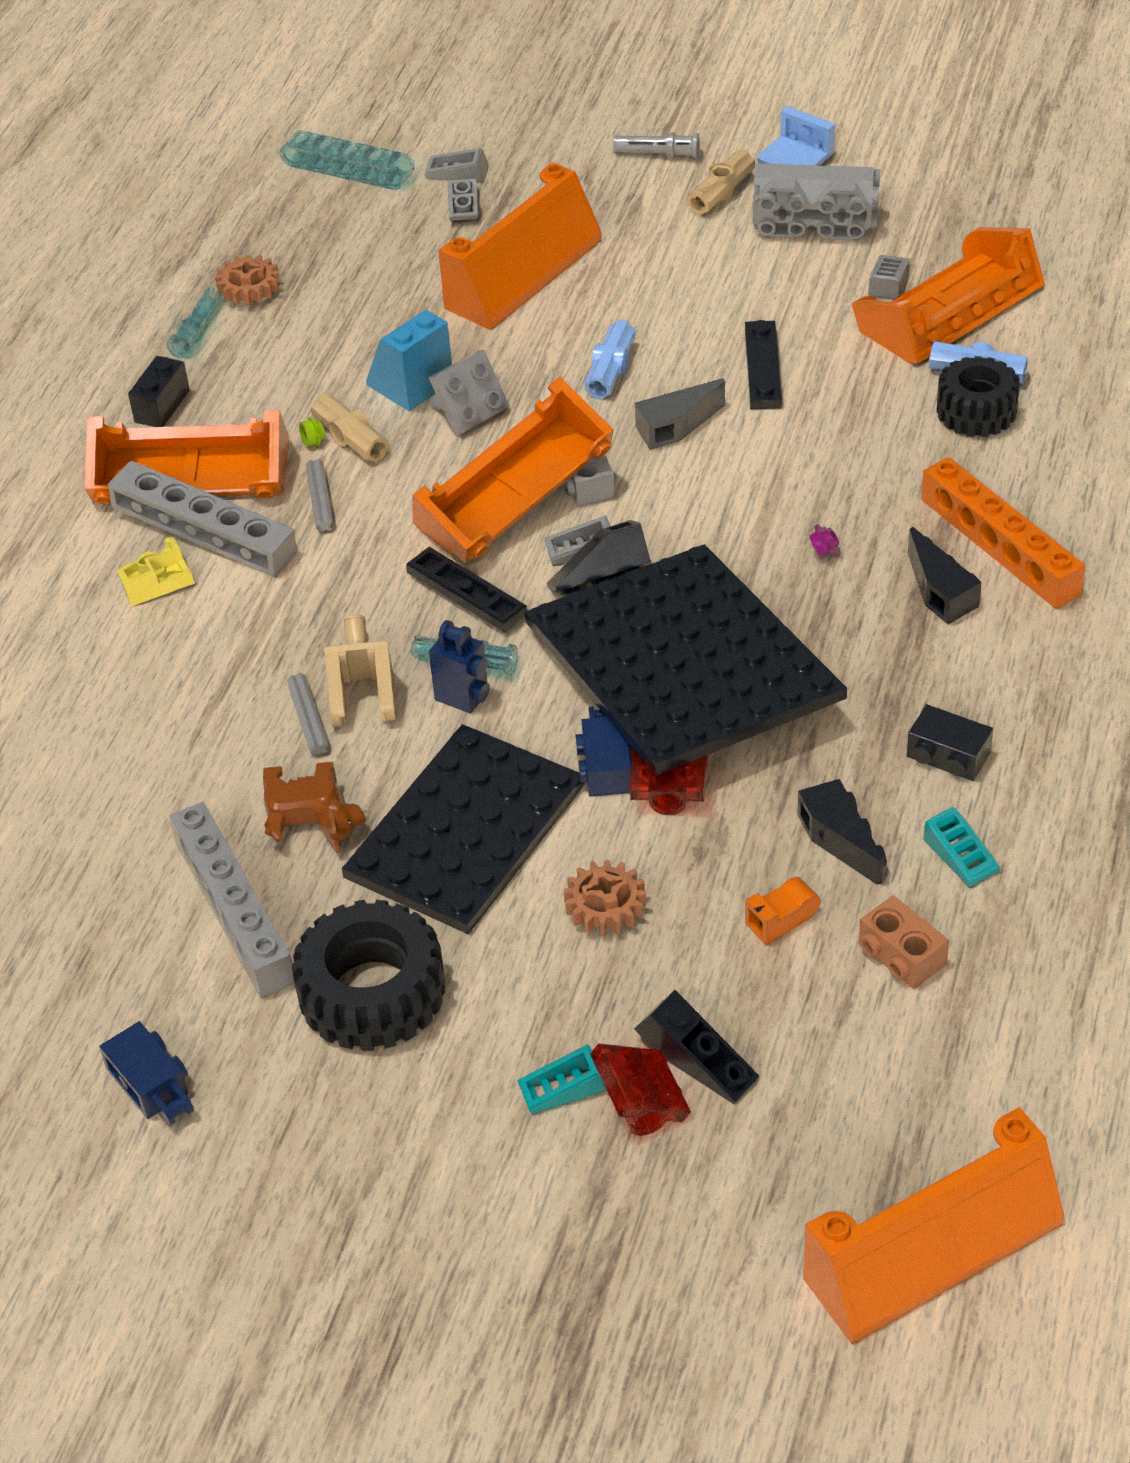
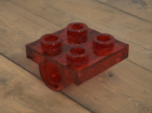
M634 750L629 788L630 800H649L650 807L662 815L679 814L685 809L686 801L704 802L709 755L656 776Z
M598 1043L590 1053L619 1117L625 1118L630 1131L634 1135L643 1136L659 1130L667 1121L683 1122L691 1113L682 1090L678 1086L661 1050Z

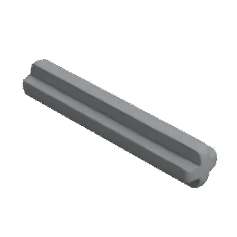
M319 459L315 461L309 460L306 463L316 529L319 532L331 531L334 524L323 462Z
M298 673L296 676L291 675L287 680L288 687L310 753L314 756L326 754L329 750L328 741L306 676L302 673Z

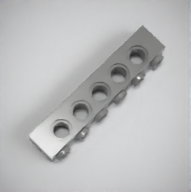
M130 461L108 483L112 508L275 577L297 553L295 531L293 528L264 517L257 512L240 507L231 501L207 493L203 489L195 488L176 478L164 475L148 466Z
M201 802L169 815L176 845L260 998L294 985L291 955L205 803Z

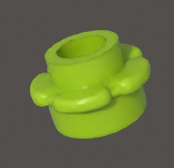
M308 417L307 421L299 423V432L305 447L315 445L316 448L319 447L321 440L325 438L322 423L320 421L316 422L312 417Z

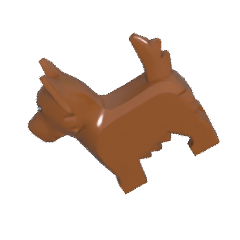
M333 762L317 763L314 776L297 777V780L290 779L288 783L280 779L283 776L281 766L263 768L264 805L268 817L264 824L266 828L265 834L271 836L277 842L281 841L283 827L319 823L323 834L331 842L335 852L340 853V842L350 837L353 828L365 823L366 817L359 805L353 803L344 804V800L337 787Z

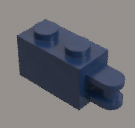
M445 620L439 629V639L429 650L434 699L471 714L480 702L482 703L486 700L490 690V684L487 682V659L485 658L484 642L472 638L469 627L462 626L458 628L454 626L452 621Z
M594 706L588 707L589 718L581 719L582 734H575L577 756L584 755L585 759L578 761L580 783L587 782L589 797L632 793L628 742L600 709L594 710Z
M138 1021L99 1045L106 1070L147 1120L159 1114L164 1122L171 1126L175 1123L174 1118L184 1112L190 1114L194 1111V1107L187 1096L188 1091L184 1080L188 1076V1072L176 1055L171 1058L167 1054L166 1045L155 1030L150 1033Z

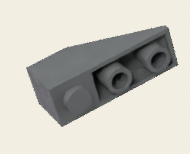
M724 378L635 402L636 428L649 450L681 441L724 407Z

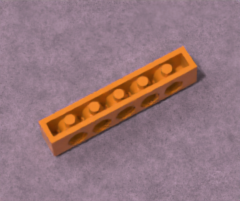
M950 457L923 470L921 500L1053 608L1057 609L1081 595L1086 565Z

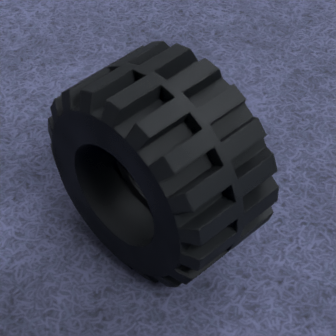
M974 356V358L964 357L961 358V361L955 360L950 363V366L944 367L942 374L939 376L936 411L940 422H944L945 427L954 429V432L958 434H967L969 437H974V435L988 437V434L996 435L1001 433V430H1007L1010 424L1014 423L1017 414L1020 380L1018 375H1015V370L1012 367H1007V364L1003 361L998 362L995 361V358L991 357L981 358L982 356Z

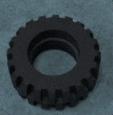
M377 899L375 903H366L365 900L354 901V905L345 907L342 904L333 908L332 914L327 916L324 913L314 921L315 927H308L300 937L301 943H298L295 947L293 954L294 963L292 964L301 1013L305 1016L306 1023L312 1030L319 1031L320 1037L326 1041L333 1043L337 1040L340 1047L351 1050L354 1046H360L362 1051H374L375 1046L382 1045L387 1049L396 1046V1041L404 1039L406 1042L416 1036V1030L418 1028L425 1029L433 1020L432 1014L439 1012L443 1003L442 996L445 994L446 986L441 946L433 927L426 924V919L417 912L410 914L408 907L398 903L395 906H390L388 901ZM382 962L401 969L390 980L372 987H353L338 981L348 970L364 963Z

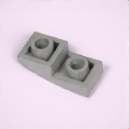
M476 178L448 180L450 221L479 219Z

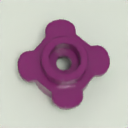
M819 524L815 525V532L810 534V541L817 554L822 558L831 553L835 557L839 556L837 549L839 540L835 532L831 528L827 529L826 527L822 528Z

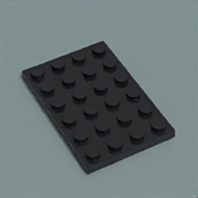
M461 724L342 867L343 878L469 935L580 792L585 782L580 783V775L577 771Z

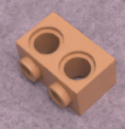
M894 895L860 919L859 944L867 955L877 958L889 969L896 979L903 980L913 989L947 965L949 940Z

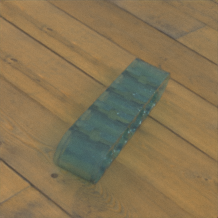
M302 130L296 131L280 149L281 159L291 167L392 190L400 189L415 170L414 161L405 153Z

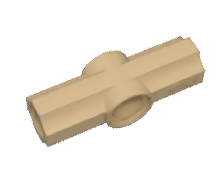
M739 149L726 161L714 163L708 168V177L687 196V204L694 213L703 215L719 201H727L734 196V187L755 168V160L750 156L749 151Z
M326 393L316 397L314 404L311 406L312 416L329 429L332 438L340 447L349 445L367 461L372 460L374 463L384 458L386 451L389 449L388 440L370 426L368 418L361 409L355 408L350 410L333 395L329 396Z

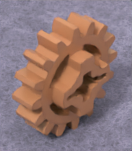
M246 255V257L241 259L235 257V262H224L225 268H218V275H215L219 296L224 295L225 301L233 299L236 305L241 301H244L246 305H250L251 302L255 301L261 303L262 297L270 299L272 297L271 292H278V285L281 284L278 265L272 264L270 258L263 261L262 255H258L255 259H252L250 255Z
M605 860L603 867H598L592 861L590 862V870L586 871L579 867L577 868V878L568 877V888L564 889L566 914L572 915L575 926L584 922L585 932L589 933L596 927L599 928L600 935H605L607 928H613L614 932L618 934L620 933V925L625 924L632 928L634 926V917L642 918L643 906L647 904L645 883L643 879H637V871L635 869L625 872V863L621 862L615 868L611 867L610 860Z

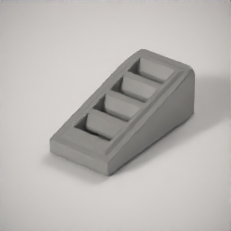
M482 148L434 155L429 158L425 177L426 179L439 180L476 178L477 182L485 181L489 165Z
M880 255L869 278L868 295L890 299L899 297L910 258Z
M607 516L599 517L545 537L544 540L552 565L567 563L600 529L611 526ZM564 545L565 550L559 551L558 546Z

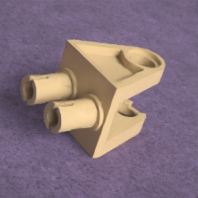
M359 614L346 616L343 619L346 645L324 647L332 727L347 725L345 684L352 683V680L372 679V681H377L382 721L396 720L393 670L388 640L368 642L369 635L366 632L365 616Z

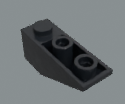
M628 520L600 529L547 582V587L555 592H559L561 595L570 594L578 591L581 584L590 581L593 585L599 584L602 581L610 580V575L621 571L622 574H626L631 570L642 568V564L651 562L641 523Z
M914 527L910 528L908 556L925 606L948 625L978 608L982 582L977 576L967 571L951 555L946 554L936 546L929 537L924 536Z
M840 779L798 790L797 815L810 840L875 884H881L883 867L887 865L886 854L880 844H875L868 820L860 817L853 793L846 791Z
M673 990L658 1003L634 1028L661 1058L732 1104L759 1078L754 1069L676 990Z

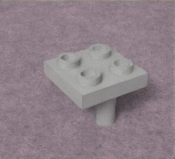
M478 350L429 377L436 393L431 398L432 407L436 411H444L455 435L463 434L510 407L485 350Z

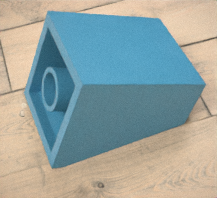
M424 310L381 338L366 379L367 386L407 411L412 410L436 394L429 377L452 365L448 322L430 311Z

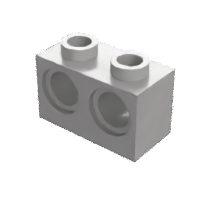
M605 455L601 458L595 457L564 483L566 494L573 496L577 507L615 498L614 473Z

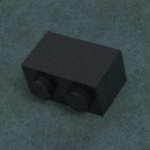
M156 355L128 393L134 423L164 427L190 391L184 361Z
M926 704L908 732L906 757L944 770L952 775L974 781L991 753L994 728Z

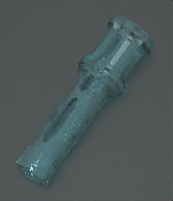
M209 287L204 290L203 295L188 318L178 323L176 334L168 338L167 348L175 357L181 359L190 357L194 350V343H198L202 339L205 323L222 300V295L219 291H217L213 298L211 297L215 288Z
M415 635L411 645L412 656L429 658V650L438 638ZM481 640L484 642L487 669L500 670L505 675H512L518 660L517 646L509 644L507 647L490 645L488 641Z

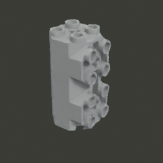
M756 163L753 225L758 226V231L762 235L794 238L804 234L806 228H816L817 233L823 238L853 240L861 238L865 230L877 229L880 169H874V167Z

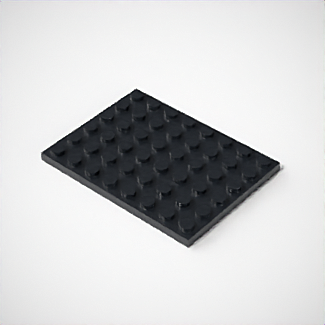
M705 544L692 547L682 553L663 558L658 562L631 570L626 574L602 581L594 586L572 592L562 598L524 611L527 625L656 776L847 699V687Z

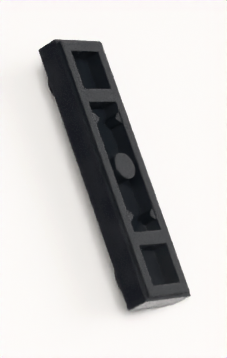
M765 320L746 321L745 343L750 409L782 408L775 321Z
M430 546L406 563L408 574L504 633L525 617L524 611H527V605Z

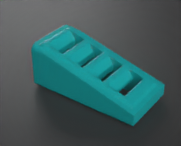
M951 807L925 822L923 840L969 888L1000 871L998 863L955 807ZM956 839L959 840L958 842H956V843H954V844H952V845L950 844V842H952V841H954V840H956ZM967 850L970 851L969 853L965 854V855L962 856V857L959 856L960 854H962L963 852H965V851H967ZM977 860L981 863L970 870L967 867Z
M589 1044L517 1080L531 1114L583 1099L610 1088L601 1064ZM573 1075L574 1079L568 1082L566 1077ZM557 1080L560 1087L553 1090L550 1082ZM538 1085H542L545 1092L540 1097H538L534 1088Z

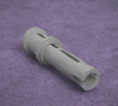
M674 132L667 134V137L614 135L613 151L614 153L666 154L669 158H675L676 155H684L698 159L700 135L699 133H694L693 136L676 135Z

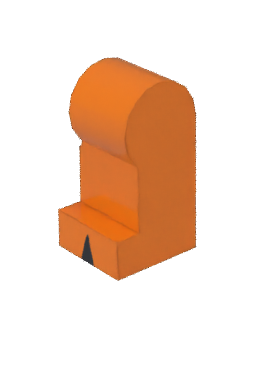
M793 877L784 882L779 889H775L763 897L756 893L745 900V924L765 945H768L812 917L818 910L821 899L800 877Z

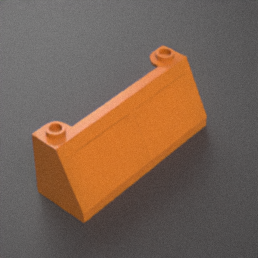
M554 162L550 163L540 172V179L546 185L475 241L457 237L438 250L444 309L491 330L601 241V229L575 171Z
M979 227L967 234L963 240L962 253L964 258L891 302L877 301L872 296H863L853 302L851 305L859 331L910 364L922 362L930 357L934 341L951 344L1045 285L1030 228Z
M560 376L548 385V390L551 392L549 397L543 402L539 399L535 403V409L531 414L443 485L436 482L432 486V492L424 485L412 495V514L415 526L464 563H467L473 557L477 559L484 555L489 549L491 542L595 457H603L611 449L614 429Z
M263 410V420L258 422L256 417H250V424L125 428L123 422H116L115 428L105 425L103 416L87 417L85 491L92 501L100 504H110L108 483L130 461H134L195 488L203 489L214 496L255 495L259 498H272L275 494L284 493L289 434L280 410Z
M1020 1107L1003 1115L996 1121L993 1136L1000 1146L999 1148L858 1225L850 1215L841 1211L826 1212L805 1224L803 1280L851 1344L1063 1225L1064 1213L1046 1137Z

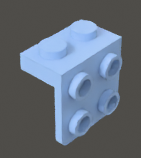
M787 106L781 111V136L757 156V162L761 164L820 166L834 153L835 123Z

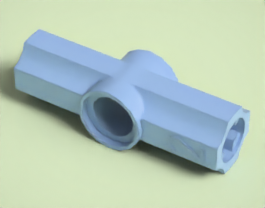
M617 319L614 324H610L602 344L597 343L594 347L592 367L585 380V391L590 393L595 399L603 400L607 395H611L618 376L626 373L629 351L635 339V328L626 320Z
M935 341L933 343L929 359L930 369L942 371L945 366H950L951 362L955 360L961 361V358L991 357L995 358V361H1003L1007 364V367H1012L1015 370V375L1019 377V384L1024 383L1028 367L1027 356L997 352L991 345L985 342H976L970 347Z

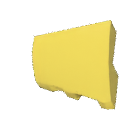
M174 537L164 540L166 548L161 552L152 553L147 551L139 556L136 561L128 563L117 570L131 606L195 584L191 571L184 561L180 547Z

